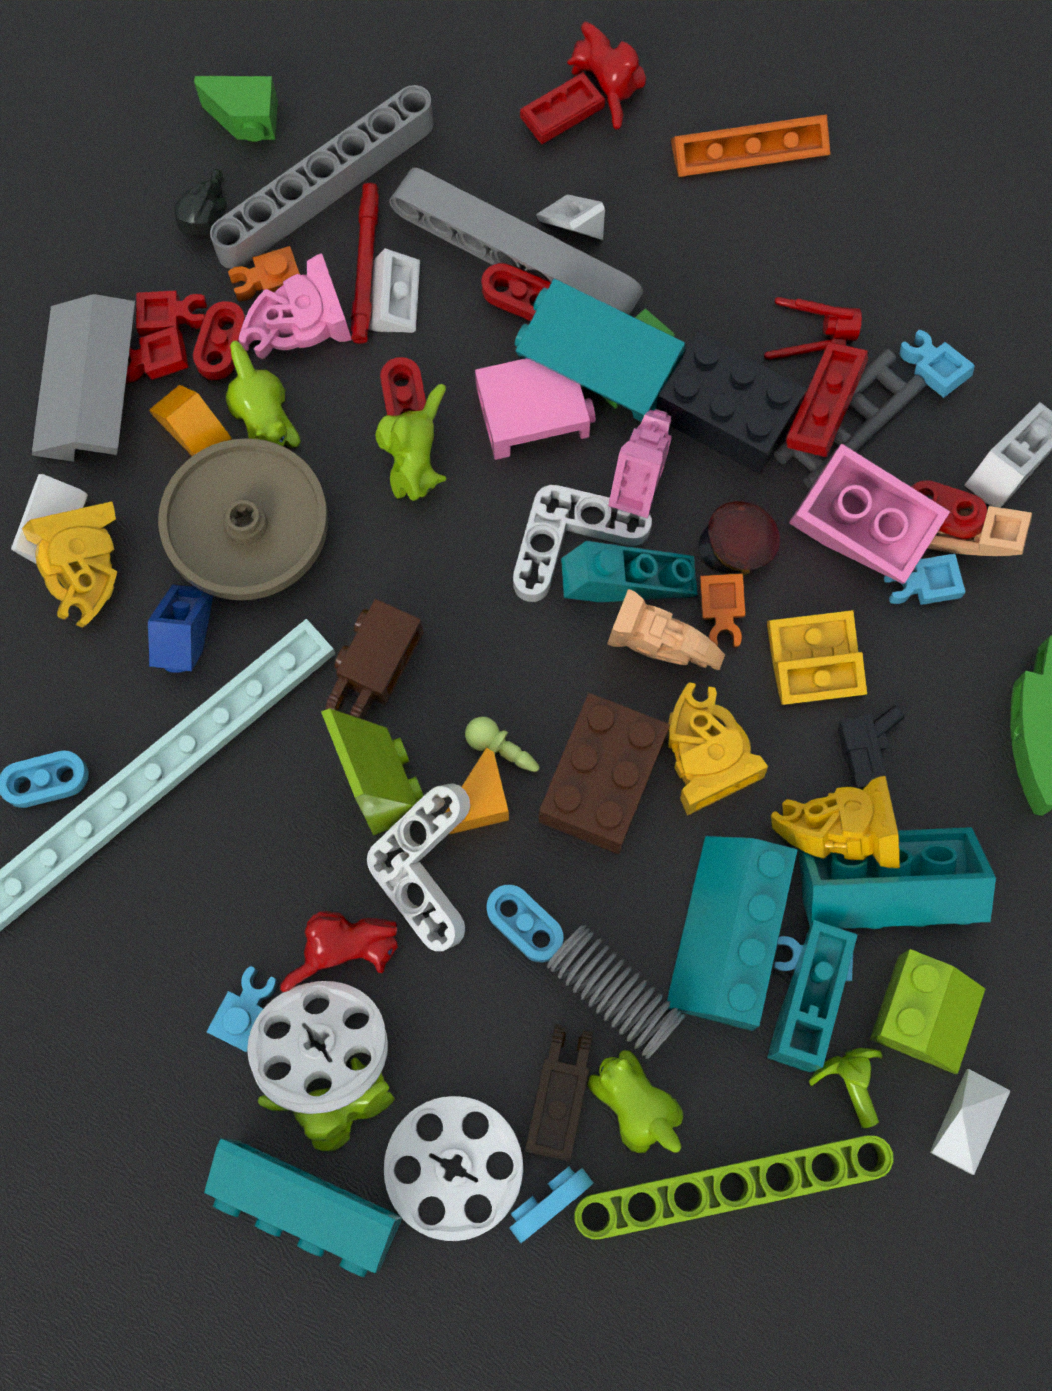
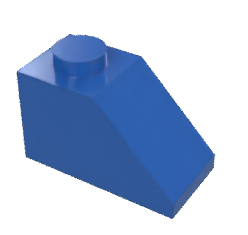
M171 585L148 620L150 667L164 668L174 673L193 670L203 653L213 601L212 595L192 586Z

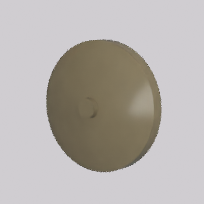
M233 439L201 450L176 471L166 486L161 499L158 527L161 542L168 558L181 576L191 585L207 594L223 599L254 600L286 589L311 568L318 558L326 539L328 508L318 478L309 465L297 454L279 444L266 440Z

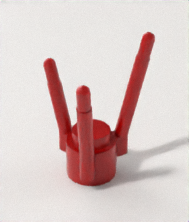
M777 297L775 298V304L823 315L824 335H830L831 339L765 352L764 358L769 360L826 349L829 342L846 346L847 341H857L861 329V310L858 308L834 307L803 299L793 300Z

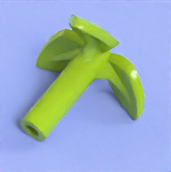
M872 1048L852 1049L846 1051L845 1056L842 1058L840 1056L829 1058L824 1062L823 1068L816 1070L809 1080V1084L812 1087L827 1075L839 1074L845 1081L862 1128H869L879 1123L867 1087L871 1077L869 1058H882V1052Z

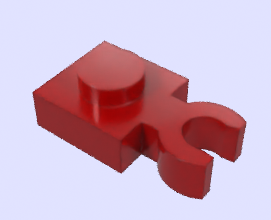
M177 291L136 293V330L139 336H147L173 326L179 329V324L185 323L191 328L201 329L205 315L192 314V312L198 308H207L205 296L192 294L183 301H180Z
M176 326L139 338L140 349L133 350L129 348L128 363H131L127 367L126 383L137 381L144 372L153 380L189 367L183 335Z

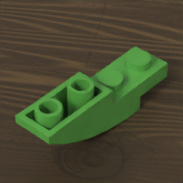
M1052 635L1038 647L1033 672L1025 671L1014 682L1011 699L1010 729L1016 769L1024 794L1033 813L1040 816L1052 810Z

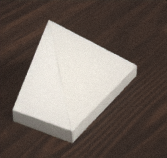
M567 194L536 214L540 222L603 240L605 208L600 201Z
M966 1069L930 1153L974 1175L1010 1090L970 1069Z

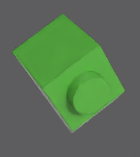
M195 76L194 83L202 107L237 140L252 142L275 140L278 99L272 76Z

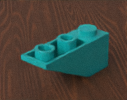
M585 541L561 558L564 598L593 602L624 601L628 589L636 592L644 600L685 598L698 595L694 556Z

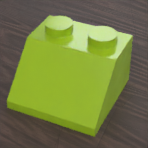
M909 949L897 958L870 1040L953 1074H958L985 988L954 966Z

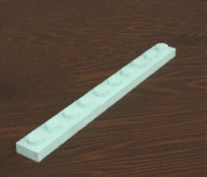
M305 619L1 868L0 931L334 656V649L313 625Z

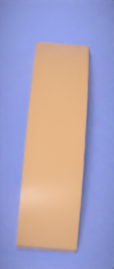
M989 506L982 532L973 538L962 539L938 531L927 549L978 556L1022 555L1032 513ZM962 509L958 514L968 516L973 511Z

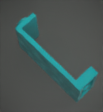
M555 278L548 289L544 287L538 294L534 304L536 313L529 325L523 324L515 339V346H517L515 351L520 360L528 358L631 410L634 419L642 422L644 415L649 410L654 411L656 409L659 393L686 352L685 342Z

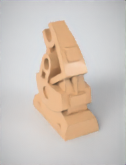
M628 589L612 628L608 645L613 647L628 646L630 649L647 657L674 664L688 665L690 661L700 667L706 668L709 665L713 669L720 670L725 654L713 641L694 627L672 618V613L655 606L646 605L642 597Z

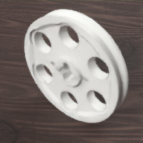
M316 981L298 985L287 992L281 993L261 1011L250 1031L247 1051L255 1081L265 1096L287 1110L298 1113L317 1114L340 1109L364 1095L382 1072L387 1058L388 1040L382 1015L375 1003L366 994L347 984L333 981ZM324 998L329 1001V1006L322 1013L310 1014L305 1011L307 1004L313 999ZM355 1013L366 1014L369 1017V1021L364 1027L353 1030L345 1026V1021L350 1015ZM284 1022L291 1026L289 1032L282 1038L272 1039L266 1036L269 1027L275 1023ZM306 1030L310 1032L314 1041L317 1040L320 1044H325L330 1062L324 1057L322 1051H318L315 1047L311 1048V1042ZM355 1053H366L371 1057L368 1066L362 1070H351L346 1067V1062ZM284 1062L291 1066L288 1075L280 1080H272L266 1077L268 1068L275 1063ZM318 1078L330 1080L332 1083L331 1088L324 1095L311 1096L306 1092L307 1086L313 1080Z
M461 1096L433 1099L411 1111L392 1134L384 1160L386 1190L398 1214L418 1232L444 1241H460L474 1238L496 1226L514 1205L523 1178L521 1147L509 1123L490 1106L478 1100ZM471 1112H481L488 1119V1132L480 1139H471L463 1131V1120ZM426 1114L437 1115L443 1124L441 1135L434 1141L423 1140L417 1132L418 1121ZM499 1151L507 1153L512 1158L514 1165L511 1175L503 1180L494 1179L487 1171L489 1157ZM432 1153L441 1159L446 1158L450 1160L456 1154L462 1156L461 1166L467 1170V1173L478 1178V1182L466 1176H455L452 1181H448L445 1178L447 1170L441 1166L442 1163L431 1158L430 1154ZM404 1156H413L421 1166L419 1178L411 1184L402 1183L395 1174V1166L398 1160ZM475 1194L486 1196L492 1206L490 1217L482 1223L471 1221L465 1212L467 1200ZM430 1196L439 1198L445 1206L444 1218L435 1225L426 1224L419 1215L420 1203Z

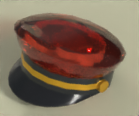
M743 501L728 502L721 505L712 514L709 525L700 536L699 552L702 559L713 569L725 573H743V575H746L750 571L765 566L774 559L779 550L780 533L774 519L759 506Z

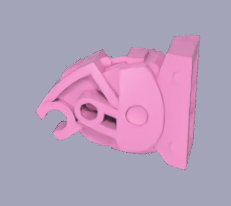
M322 253L307 261V275H293L283 281L284 285L275 292L265 289L248 310L239 335V343L247 351L252 341L261 340L260 344L254 348L257 357L261 359L267 357L273 348L278 350H291L297 347L306 348L316 345L329 337L338 342L350 341V332Z
M657 409L654 411L649 410L644 415L637 429L634 428L630 440L621 447L608 506L648 519L654 493L664 469L672 435H669L671 416L667 412Z

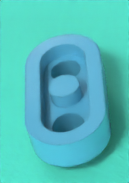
M58 751L15 762L7 766L0 774V795L4 800L19 808L31 807L70 797L79 793L87 784L89 777L88 767L78 755L70 751ZM69 769L73 770L72 779L68 782H62L61 776L63 772ZM30 780L31 786L29 790L25 793H19L20 784Z
M503 885L496 888L490 894L486 906L490 922L530 960L535 962L550 961L563 945V931L558 922L518 886ZM507 902L514 903L518 908L517 913L512 917L504 916L500 911L503 904ZM540 932L547 934L550 939L549 944L543 948L536 947L532 941L534 935Z
M568 1166L548 1183L553 1192L538 1203L532 1196L511 1213L516 1222L509 1229L518 1241L522 1243L580 1196L594 1182L583 1168L574 1173L570 1166Z

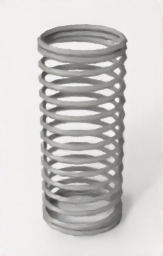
M586 925L580 926L553 955L547 964V969L555 972L561 968L558 973L559 979L569 975L566 980V986L576 982L573 988L574 993L581 991L585 987L581 994V1000H585L593 994L589 1000V1007L596 1005L602 999L596 1008V1014L602 1013L609 1007L604 1015V1021H608L619 1011L611 1023L612 1028L617 1027L627 1018L619 1030V1035L626 1033L638 1021L627 1036V1042H631L645 1029L635 1043V1049L640 1048L657 1031L642 1051V1056H645V1059H649L685 1018V1014H681L678 1008H674L655 1026L670 1006V1001H666L647 1019L662 999V994H658L636 1016L655 991V987L648 989L628 1009L646 986L647 980H643L617 1006L639 978V973L634 974L608 1000L632 970V966H628L600 994L606 984L623 965L624 959H621L590 990L599 976L617 956L616 952H613L583 982L609 949V945H606L574 977L582 964L601 943V938L597 939L566 970L576 955L594 935V932L589 933L590 929L586 928Z

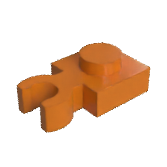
M290 246L252 257L255 265L254 268L248 269L238 266L228 271L232 284L239 281L246 282L243 286L234 288L237 301L249 300L255 295L256 291L261 289L263 291L268 289L275 292L284 285L283 281L293 275L300 274Z
M743 573L700 576L702 620L714 619L715 623L708 638L718 646L717 635L720 632L726 631L733 637V647H739L742 634L739 627L734 624L733 618L745 617Z

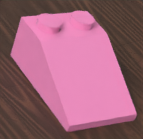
M841 444L832 454L789 524L824 546L904 584L950 511Z

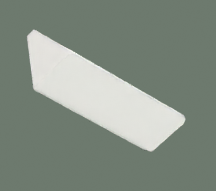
M385 248L373 260L370 295L372 308L368 330L407 333L416 331L420 272L419 259Z
M38 474L11 550L36 564L35 550L37 545L26 539L22 530L23 526L30 519L83 508L87 499V493L44 474Z

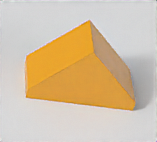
M178 385L149 409L153 417L191 456L211 445L232 440V437L200 395L182 385Z
M486 748L462 785V788L469 796V813L449 834L509 820L508 807L495 754L492 750Z

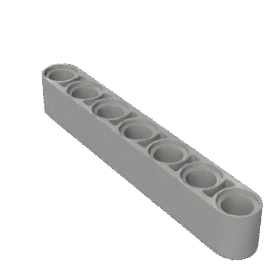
M418 85L403 88L218 219L211 227L210 238L220 263L229 269L246 266L253 261L252 257L263 254L426 137L434 126L431 95L428 90ZM230 242H236L232 245H227Z
M410 169L389 200L390 206L400 217L492 265L498 263L509 264L550 283L555 278L630 315L643 294L640 284L629 275L422 169Z

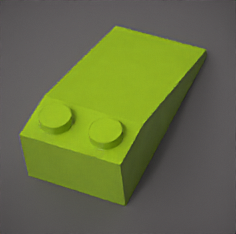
M331 708L322 711L321 713L354 797L373 836L389 830L424 796L416 776L407 779L402 764L410 761L401 738L392 740L386 727Z

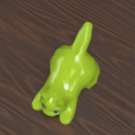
M233 341L230 345L231 356L238 376L229 383L226 392V403L229 412L237 420H244L249 439L266 440L281 446L286 444L291 448L298 447L301 442L300 436L281 406L285 402V389L281 381L267 369L255 370L243 346L238 341Z
M443 384L437 385L431 391L423 410L408 411L398 416L386 415L377 426L375 436L379 447L394 457V464L390 473V483L396 498H403L407 493L409 498L415 501L419 497H425L437 484L446 481V476L436 473L430 464V451L434 439L433 420L446 391V387Z
M630 1050L620 1052L619 1058L609 1057L604 1059L600 1065L599 1075L592 1074L588 1077L587 1086L593 1095L607 1104L617 1114L622 1142L631 1151L636 1153L647 1152L650 1145L657 1141L664 1148L674 1153L681 1150V1143L673 1127H678L682 1124L683 1110L676 1099L672 1098L669 1093L651 1085L637 1057Z
M356 1057L351 1060L352 1070H362L367 1067ZM381 1073L376 1082L364 1095L347 1106L325 1113L306 1114L293 1112L299 1125L304 1129L305 1136L311 1140L314 1148L321 1151H334L341 1148L350 1139L349 1134L354 1120L367 1119L378 1115L388 1108L395 1098L391 1092H387L389 1086L384 1081L383 1074ZM330 1088L315 1090L308 1094L311 1096H321L328 1092ZM265 1095L258 1098L259 1105L271 1111H290L278 1106Z

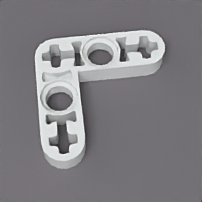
M548 485L541 488L534 498L514 569L513 587L515 593L527 602L542 600L548 594L566 531L627 546H637L645 542L650 535L652 525L650 513L647 519L608 506L609 497L559 485ZM551 499L559 500L560 508H556L554 513H548L545 505L549 504ZM571 502L577 503L575 506L574 519H569V510H571ZM597 507L603 512L605 517L600 523L594 525L586 523L582 519L581 513L585 508ZM611 512L617 513L614 529L608 528L611 521ZM631 518L639 519L638 526L640 527L635 529V533L628 532L627 524H625L629 523ZM546 534L553 539L554 546L547 552H538L531 547L530 542L536 535ZM533 561L540 564L538 581L541 583H535L533 589L526 588L525 580L521 578L528 579L530 577Z
M453 783L434 787L425 794L370 848L367 855V865L373 877L422 942L434 951H444L459 944L465 933V924L461 915L419 862L462 822L469 813V796L461 786ZM451 797L453 802L449 806L450 812L440 814L435 818L431 813L437 812L444 806L445 801L443 798ZM414 820L421 822L426 829V840L422 845L414 842L410 836V825ZM401 847L404 852L395 856L391 861L392 867L388 868L385 864L388 858L387 853ZM412 882L418 884L424 892V901L421 906L414 905L408 898L407 890ZM435 907L436 910L429 913V917L425 918L423 916L424 912ZM444 921L448 928L444 932L445 936L440 937L437 930L440 928V923Z

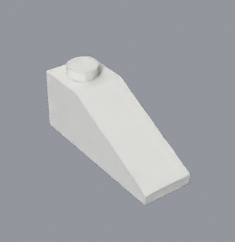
M1039 402L990 450L964 486L974 492L986 504L1001 508L1052 451V411Z

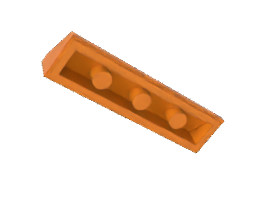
M827 114L671 138L678 177L830 155Z

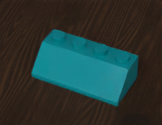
M972 827L899 830L900 868L880 866L873 854L869 855L865 860L844 859V854L831 852L823 859L798 849L803 905L810 926L813 920L840 929H879L891 926L923 927L935 924L968 925L971 923L991 922L996 876Z
M705 836L667 1001H670L669 1010L678 1008V1011H681V1013L750 1031L760 1026L798 849L755 838Z
M220 1138L204 1191L205 1194L216 1198L212 1205L216 1209L234 1217H238L240 1212L244 1211L258 1218L254 1225L255 1227L277 1237L281 1236L283 1230L300 1238L297 1243L299 1248L319 1257L323 1256L325 1250L342 1258L339 1264L340 1267L361 1277H365L368 1270L373 1273L380 1271L402 1221V1217L394 1212L234 1139Z

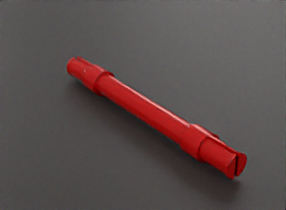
M374 183L362 185V198L359 206L358 222L360 223L357 271L355 297L352 302L351 340L358 344H364L368 341V329L371 320L372 304L370 302L375 225L378 223L379 187Z

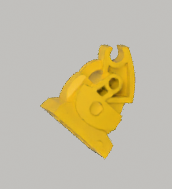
M113 502L30 519L22 528L26 539L37 545L35 550L36 564L49 592L61 601L57 616L61 619H66L69 615V607L76 606L82 612V617L76 625L82 628L97 615L105 602L110 599L114 589L113 585L117 571L112 569V564L110 563V553L114 551V546L110 534L105 529L116 520Z
M694 683L686 685L675 705L674 711L670 713L668 722L670 724L668 747L672 748V751L675 753L676 762L674 768L686 785L681 791L680 799L687 816L763 779L768 769L761 756L750 754L749 739L733 715L724 707L715 705L716 688L708 687L707 700L698 702L692 697L696 686ZM715 718L719 719L724 724V726Z
M886 776L871 780L863 790L854 787L836 788L835 793H828L827 797L813 799L805 804L786 799L782 803L783 816L776 811L771 814L772 829L787 842L806 853L824 859L833 852L844 854V859L865 860L869 855L873 854L880 866L900 868L899 834Z

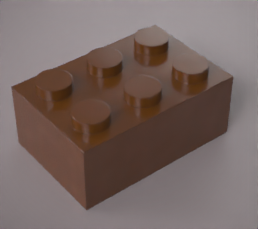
M588 692L539 809V823L620 854L666 740L670 724Z

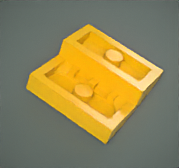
M853 610L767 621L771 656L781 705L867 695L863 653L858 652Z

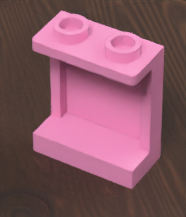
M528 358L475 370L476 390L495 460L510 457V446L575 431H579L581 439L589 437L590 423L595 422L596 418L591 398L584 399L581 389L584 386Z

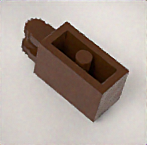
M377 599L373 601L369 610L363 609L354 626L356 635L351 645H344L336 658L334 667L337 669L338 680L327 699L325 710L331 708L338 711L342 707L350 689L360 693L351 709V716L364 719L374 700L386 705L424 633L421 619Z

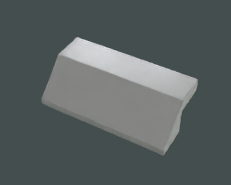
M92 294L51 306L32 456L74 462L75 449L117 455L135 301Z

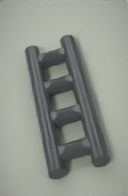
M884 349L865 367L849 404L866 421L852 434L840 425L834 442L839 446L843 444L857 452L926 387L924 379L919 375H914L906 383L889 368L896 361L894 353L889 349ZM875 379L894 394L880 408L861 393ZM785 441L774 452V456L782 464L788 462L793 456L811 471L803 479L806 487L811 489L837 448L823 461L818 455L787 448V441Z

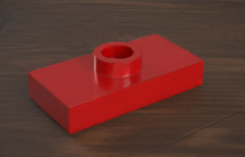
M582 72L521 108L520 118L542 145L605 107V98Z

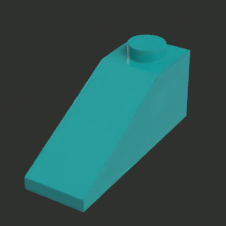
M816 920L812 921L777 1019L767 1056L768 1059L810 1073L823 1068L858 934Z

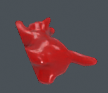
M584 22L581 26V31L585 39L576 41L574 51L567 64L574 65L572 68L573 75H578L583 71H589L595 75L607 96L612 115V124L614 129L617 130L621 128L623 121V111L620 102L629 99L634 91L645 86L646 75L643 68L639 66L638 55L631 45L621 41L617 48H612L610 40L598 28L588 22Z
M320 911L314 914L305 927L307 938L304 950L305 963L287 974L280 985V990L282 993L287 992L320 969L330 968L357 958H363L373 963L377 972L383 973L386 963L389 962L393 953L398 948L397 941L393 937L397 933V922L380 918H363L357 923L351 924L338 912Z

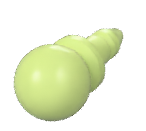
M477 717L468 723L465 730V738L473 749L485 751L488 748L494 754L499 752L500 756L510 762H514L521 769L533 772L539 770V764L528 752L521 751L520 747L505 740L508 732L505 730L499 731L497 724L492 719Z

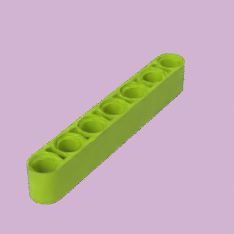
M859 1136L595 1193L582 1198L577 1203L574 1210V1222L577 1229L585 1237L604 1239L857 1184L885 1176L891 1170L893 1152L890 1145L880 1137ZM864 1144L871 1145L878 1154L877 1165L870 1171L864 1170L858 1162L857 1154ZM821 1153L827 1155L833 1163L832 1175L825 1181L819 1180L812 1171L813 1159ZM775 1163L783 1165L788 1172V1183L780 1191L773 1190L766 1180L768 1168ZM729 1173L737 1174L742 1179L744 1185L742 1195L734 1201L727 1200L720 1190L722 1178ZM683 1183L692 1184L697 1189L699 1195L697 1205L689 1211L681 1210L674 1200L676 1188ZM640 1192L648 1194L653 1201V1212L648 1219L643 1221L633 1219L628 1211L630 1198ZM598 1202L606 1207L608 1221L602 1229L590 1230L584 1226L582 1212L588 1204Z

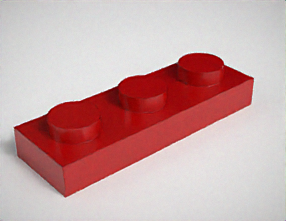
M828 343L786 437L787 448L827 457L867 365L868 350Z

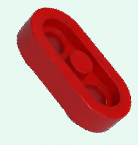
M498 263L488 267L481 279L482 293L487 302L529 321L532 320L536 313L531 303L536 301L538 294L544 287L548 289L551 284L547 280L505 263ZM499 286L508 288L505 292H498L495 289Z
M218 302L207 310L193 351V360L199 373L210 380L223 379L230 375L235 368L230 345L233 341L239 342V335L245 316L243 310L233 302ZM233 324L231 329L222 330L224 325ZM222 359L219 364L210 365L212 360Z
M404 357L389 360L383 366L380 374L387 415L398 416L408 411L423 410L426 398L418 365L411 359ZM399 380L408 381V384L402 387L395 385Z
M928 480L917 482L911 486L921 494L931 496L934 502L950 511L938 531L962 539L973 538L982 532L987 514V506L977 495ZM965 508L973 511L968 516L958 514L960 510Z

